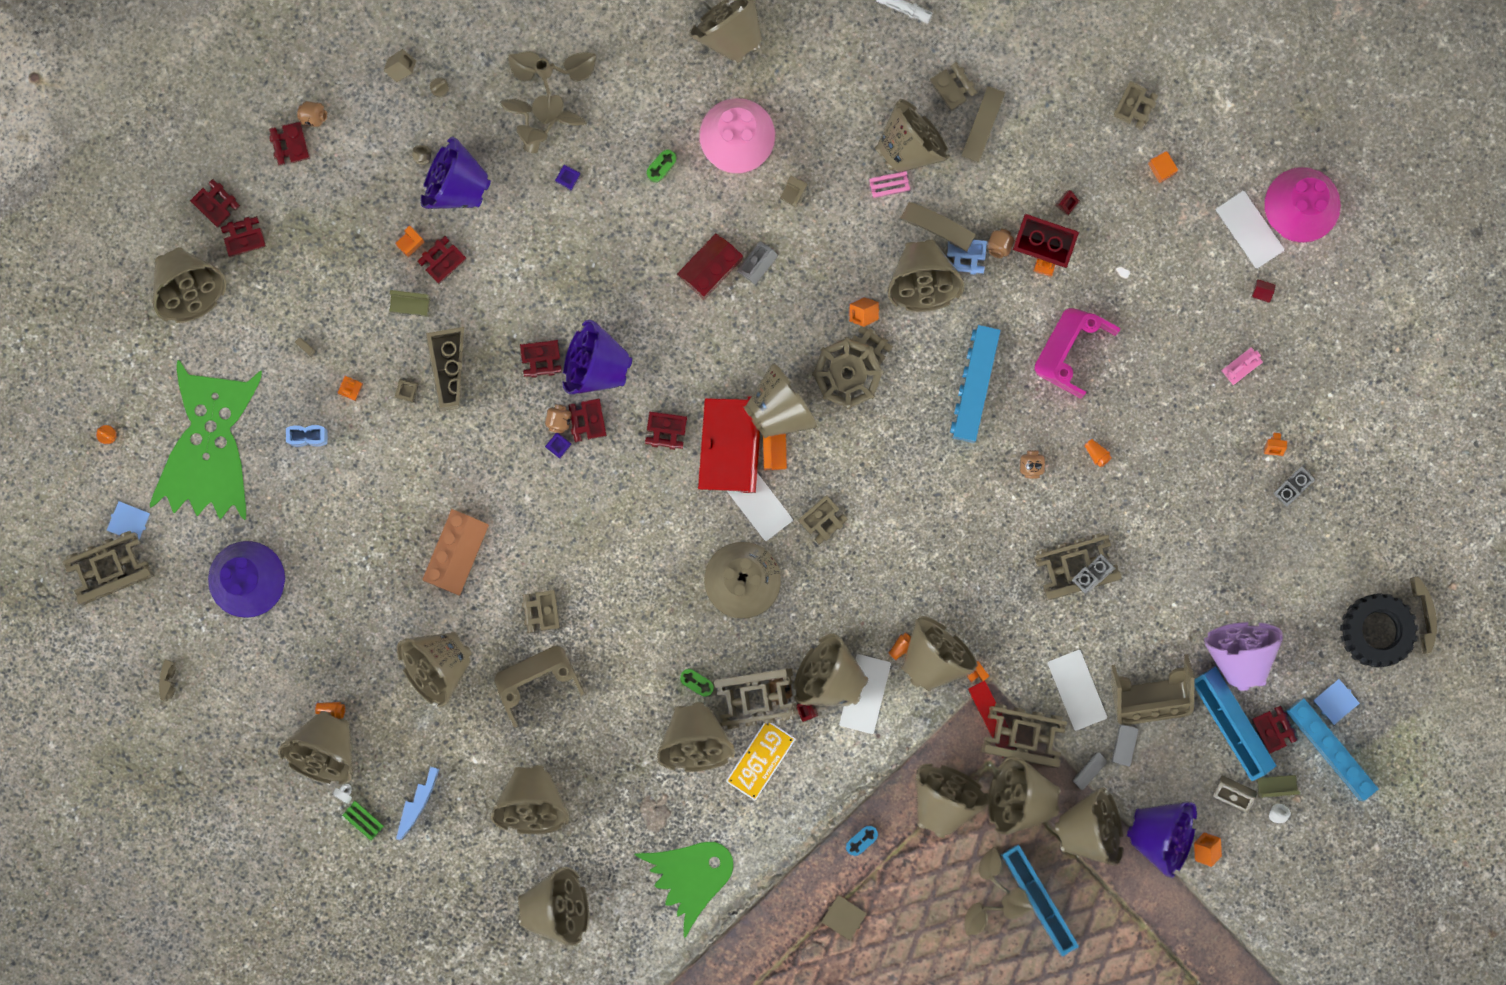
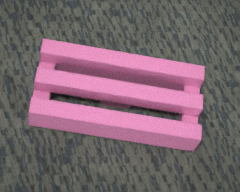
M907 171L869 179L873 198L910 191ZM902 177H903V179H904V180H898V181H893V182H888V183H883V184L874 185V183H876V182H881V181H886V180H892V179H897V178H902ZM905 184V187L877 193L875 191L876 189Z

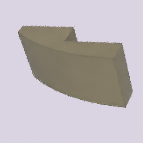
M166 659L163 663L159 680L160 700L163 701L172 699L176 690L174 688L175 683L168 681L175 674L176 667L174 666L176 663Z

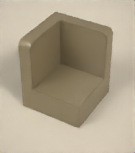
M402 49L387 59L384 72L395 82H399L413 73L416 60Z
M790 176L780 199L797 207L807 189V184Z

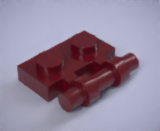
M300 121L283 125L282 134H278L276 127L269 129L271 135L269 139L270 143H273L275 151L273 155L274 159H277L278 166L285 165L284 158L290 157L291 163L310 159ZM281 141H286L287 150H282Z
M212 179L208 183L212 189L207 192L202 188L190 202L219 228L231 216L226 209L231 206L236 211L240 204L233 195H229L224 190V186L221 183H217ZM216 195L224 199L221 204L214 199Z
M248 216L244 220L235 223L231 221L227 225L221 226L223 234L230 232L231 235L223 238L229 257L266 247L261 228L253 229V225L260 223L258 216L252 218ZM246 227V232L237 234L236 230Z
M446 236L434 242L435 245L427 252L424 251L421 254L422 257L417 260L421 266L426 262L430 264L425 270L438 284L445 280L467 259L454 244L448 249L445 247L450 241ZM439 250L442 251L443 254L436 260L432 258Z
M558 340L520 344L522 364L530 363V369L523 370L524 377L531 376L532 378H537L538 375L548 374L553 376L555 373H562L561 365L553 366V360H560ZM547 361V367L536 368L537 362Z
M600 398L582 401L581 410L576 409L575 403L568 405L571 412V435H574L575 442L582 441V433H587L588 440L607 437ZM584 416L585 426L583 427L579 425L578 417Z
M649 411L647 431L654 432V436L646 437L645 444L656 448L658 446L669 447L671 450H675V448L683 449L684 442L676 440L677 435L685 436L687 416ZM660 433L671 434V439L659 438Z
M1281 705L1274 708L1277 713L1275 717L1272 716L1270 711H1267L1251 719L1269 754L1286 747L1287 745L1284 741L1286 737L1289 738L1291 743L1298 741L1295 735L1296 730L1294 727H1291L1287 718L1289 716L1287 712H1284ZM1279 721L1281 722L1285 730L1282 733H1280V730L1276 724Z

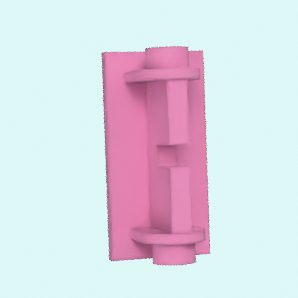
M1251 347L1221 371L1234 385L1263 363V361L1260 359V353L1257 350L1254 351Z

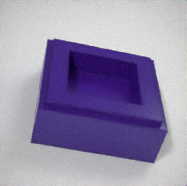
M563 165L555 182L572 191L581 173Z
M555 433L545 448L561 459L572 444L559 433Z

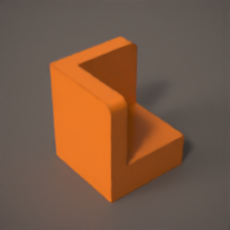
M1167 151L1151 159L1148 163L1159 183L1175 175L1178 171Z
M410 225L404 230L406 234L395 243L407 257L411 256L425 243Z
M863 297L850 304V322L865 327L879 319V302Z
M1204 832L1194 842L1195 861L1213 867L1222 857L1221 838Z

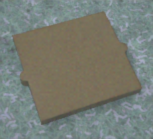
M838 895L832 906L828 907V912L821 922L850 941L856 930L860 929L859 925L867 913Z

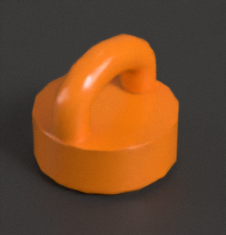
M103 425L97 429L96 436L101 443L109 445L116 440L117 433L113 427Z

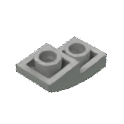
M1301 466L1274 494L1287 507L1315 481V478Z
M1100 554L1088 567L1085 566L1072 581L1086 594L1116 568Z

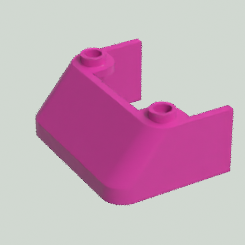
M1075 308L1066 309L1035 363V373L1039 377L1082 399L1086 391L1070 383L1073 377V369L1063 362L1081 329L1087 333H1094L1101 328L1116 336L1121 328L1095 314Z

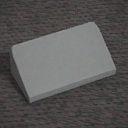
M760 241L738 268L737 272L751 283L757 284L778 255L772 248Z
M1119 725L1111 760L1112 763L1130 767L1138 734L1137 728Z
M1099 752L1095 753L1072 779V782L1078 788L1084 790L1107 763L1106 759Z

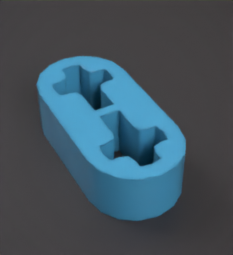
M873 826L862 828L847 842V852L852 856L860 855L876 841L878 837L876 828ZM865 830L874 831L872 834L874 838L872 840L870 838H867L865 841L862 840L866 835ZM858 841H861L862 843L858 846V852H851L849 850L851 848L850 843L856 844Z

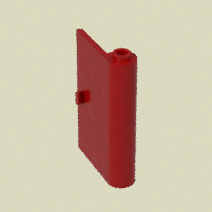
M749 396L747 400L705 398L698 482L699 490L756 493L760 431L753 424L751 416L743 408L752 396Z

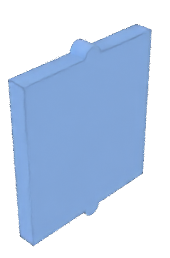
M119 501L114 514H111L112 518L107 531L119 536L124 532L131 531V533H137L138 539H140L143 530H146L145 525L150 513Z
M1340 679L1313 700L1322 711L1321 714L1326 715L1333 725L1360 704L1352 695L1351 689H1347Z

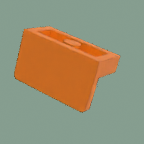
M786 434L769 436L767 438L763 437L764 470L787 469Z

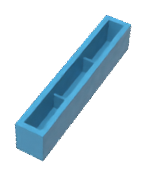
M978 325L977 329L972 331L971 341H974L973 347L968 349L966 359H970L969 365L964 367L962 375L965 378V383L960 385L958 396H961L960 404L956 403L954 411L957 419L956 422H952L950 433H953V439L971 443L976 442L1001 331L999 329Z
M1215 666L1196 677L1194 688L1250 780L1254 781L1276 767L1275 762L1217 667Z
M1304 698L1299 699L1285 711L1359 801L1367 800L1379 790Z
M1016 844L1001 853L1000 855L1019 887L1023 888L1027 893L1036 916L1060 956L1063 957L1078 948L1079 945L1021 847Z

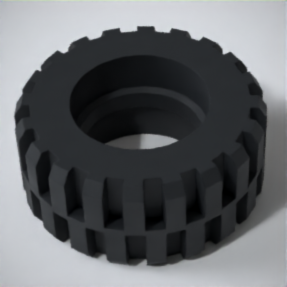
M1376 593L1356 600L1354 604L1348 607L1347 613L1342 618L1344 620L1343 624L1340 625V631L1343 633L1341 641L1345 642V650L1352 654L1351 657L1354 660L1360 661V664L1375 668L1395 665L1407 658V654L1414 649L1413 644L1418 639L1416 631L1419 630L1418 625H1415L1414 621L1416 616L1411 614L1410 606L1403 604L1402 599L1394 598L1391 594ZM1376 612L1388 615L1396 628L1393 643L1383 649L1371 647L1364 639L1362 632L1363 622L1366 617Z

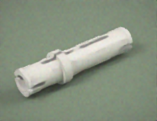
M876 0V2L909 15V18L914 17L927 24L933 12L918 7L916 3L911 4L904 0Z

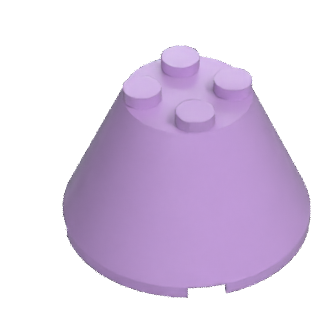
M1248 622L1233 623L1213 629L1208 633V637L1204 638V642L1227 682L1238 687V690L1245 691L1252 686L1266 685L1267 677L1283 640V633L1278 627L1266 623H1259V626H1249Z

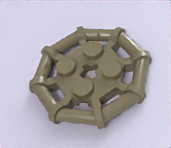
M845 337V339L826 348L823 347L815 370L812 372V376L815 377L823 395L822 398L847 407V409H851V407L866 400L874 399L881 376L884 374V370L881 369L873 351L874 348L851 340L849 337ZM844 348L845 354L835 358L831 354ZM850 348L861 351L863 354L860 357L851 354ZM867 356L873 370L868 371L863 361ZM828 358L831 360L830 368L828 371H822ZM845 368H848V370L853 371V373L851 374L852 378L843 376ZM872 375L873 379L868 389L864 384L867 376ZM824 376H828L832 387L829 390L823 379ZM835 389L840 390L846 393V398H842L832 393L835 391ZM861 389L864 392L857 397L851 398V393Z

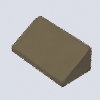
M1221 776L1212 797L1248 813L1256 799L1257 792L1225 776Z

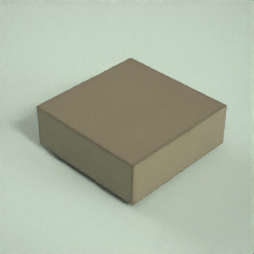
M301 337L295 341L310 357L316 353Z
M399 379L395 398L414 403L419 384Z

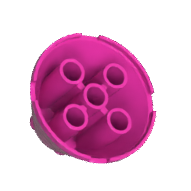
M1298 167L1289 169L1274 179L1266 192L1264 207L1268 222L1282 237L1290 241L1305 243L1318 240L1332 230L1340 215L1341 201L1338 190L1329 177L1312 168Z

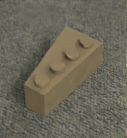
M464 327L426 333L439 411L459 408Z

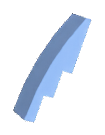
M430 767L426 785L418 784L414 802L405 801L396 837L397 840L404 838L422 813L433 791L440 769Z

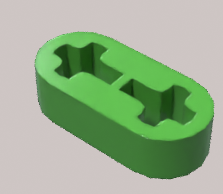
M664 150L648 167L647 177L650 181L660 182L676 163V155L673 151ZM669 155H671L672 162H666L663 166V156L668 157ZM659 167H661V169L659 170L660 176L651 177V170L656 171Z
M686 669L681 673L680 680L682 684L700 696L707 697L713 693L714 686L712 682L691 669ZM691 672L693 674L692 678L697 680L695 684L691 681L686 683L685 677H683L684 674ZM699 682L703 685L708 683L710 691L702 693V688L697 684Z

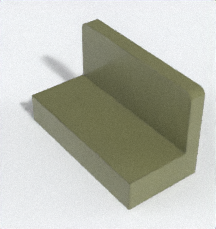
M390 290L389 312L428 317L430 304L428 294Z
M1296 775L1257 779L1258 797L1301 794L1297 788Z

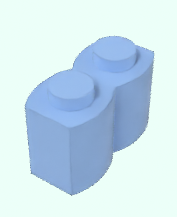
M296 425L286 428V442L294 447H303L308 444L316 447L328 444V430L319 425H311L306 428Z

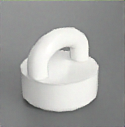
M343 784L340 789L335 788L332 794L346 804H349L352 799L349 796L352 787L349 784Z
M1274 804L1271 808L1269 819L1275 823H1284L1289 819L1291 812L1283 804Z

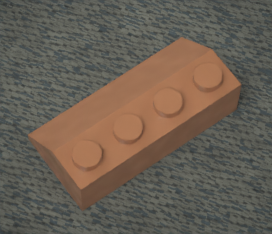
M451 509L422 580L460 596L489 525Z

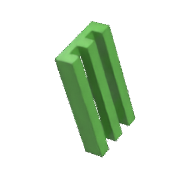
M354 801L342 815L370 841L384 827L357 801ZM357 807L372 822H374L378 826V828L375 829L372 825H370L363 817H361L354 810V808ZM352 813L367 828H369L373 832V834H369L362 826H360L354 819H352L349 816V814Z

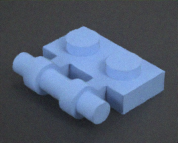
M973 240L967 252L950 244L948 241L947 258H954V263L952 264L958 272H970L972 275H976V273L984 274V266H977V260L985 261L987 241ZM960 259L971 260V265L960 264Z

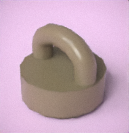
M435 78L430 84V90L435 97H444L449 91V85L445 79Z
M424 145L415 146L412 152L413 160L421 165L429 164L432 150Z

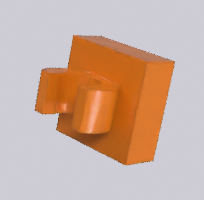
M1037 259L1033 271L1052 277L1055 264Z
M344 376L337 393L356 401L363 383Z
M1273 433V437L1267 440L1264 454L1284 455L1287 449V441L1281 440V433Z
M977 661V670L967 675L970 682H973L978 677L981 681L990 677L979 661Z

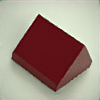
M1068 190L1055 206L1066 215H1069L1079 203V199L1071 190Z
M1257 279L1252 298L1270 303L1275 292V284Z
M796 704L802 722L818 716L814 705Z

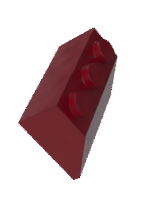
M1024 214L1013 250L1067 268L1079 232Z
M715 233L677 273V276L705 300L743 260V255L732 244Z

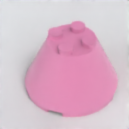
M734 98L716 104L706 114L700 127V144L704 155L717 168L729 173H746L758 168L770 156L775 143L774 124L769 114L760 105L747 99Z

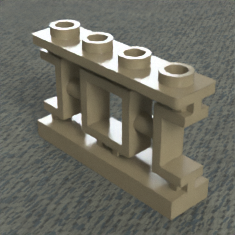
M131 531L120 534L121 538L113 540V538L107 539L99 547H95V545L84 549V553L79 555L73 553L66 557L67 560L62 561L67 573L77 570L83 586L74 590L79 605L88 604L154 577L149 563L144 561L138 564L132 549L141 544L137 533H131ZM132 540V542L125 544L128 552L126 556L119 558L117 550L108 551ZM96 555V557L89 559L92 570L83 572L80 564L72 566V564ZM113 556L119 572L102 578L96 562ZM132 562L135 570L143 568L139 572L119 579L126 575L123 568L124 564ZM96 576L99 585L107 583V585L83 594V592L90 590L87 579Z
M1102 532L1092 535L1093 539L1085 541V538L1074 540V544L1070 546L1063 543L1055 546L1056 550L1048 551V548L1037 551L1038 555L1034 556L1036 567L1046 565L1051 580L1050 584L1042 586L1046 601L1082 591L1076 584L1053 591L1050 588L1057 586L1055 579L1057 575L1065 574L1067 583L1072 582L1074 577L1070 576L1066 559L1083 555L1086 567H1088L1098 557L1089 558L1087 549L1079 551L1078 548L1103 541L1104 544L1096 547L1098 554H1102L1105 557L1103 549L1112 546L1109 534L1104 536ZM1062 552L1067 553V555L1060 556L1062 566L1052 569L1050 559L1046 561L1041 559ZM1117 564L1113 565L1116 569L1112 571V574H1109L1097 586L1122 579Z
M792 668L714 680V687L718 689L717 696H727L729 714L720 715L723 721L721 726L734 729L739 728L741 723H745L746 726L757 725V721L763 720L764 724L775 722V718L781 717L782 721L793 719V715H798L796 703L787 704L784 685L793 684V680H791V676H793ZM784 679V681L776 682L778 692L770 693L769 684L761 685V681ZM746 683L748 686L740 688L741 698L737 699L734 698L733 689L725 690L727 686ZM762 689L765 708L751 710L748 691ZM779 700L780 709L788 708L789 711L766 715L767 711H773L772 701ZM743 705L744 715L752 714V718L730 721V717L737 716L736 706Z
M995 704V707H989L990 713L988 718L997 720L994 738L984 737L981 753L1006 758L1019 757L1026 762L1059 768L1061 752L1052 751L1055 732L1065 733L1067 722L1062 721L1063 717L1051 715V718L1044 717V713L1035 711L1032 714H1027L1025 709L1014 707V710L1006 709L1007 706L1002 704ZM996 713L1021 717V720L1013 719L1011 728L1002 727L1004 717L998 716ZM1034 720L1057 724L1058 728L1050 727L1048 736L1040 735L1041 724L1034 723ZM1018 724L1034 727L1031 746L1015 743ZM1001 734L1009 736L1008 746L1015 747V751L990 745L991 743L999 744ZM1038 742L1046 743L1045 754L1053 756L1049 758L1029 754L1028 750L1036 751Z

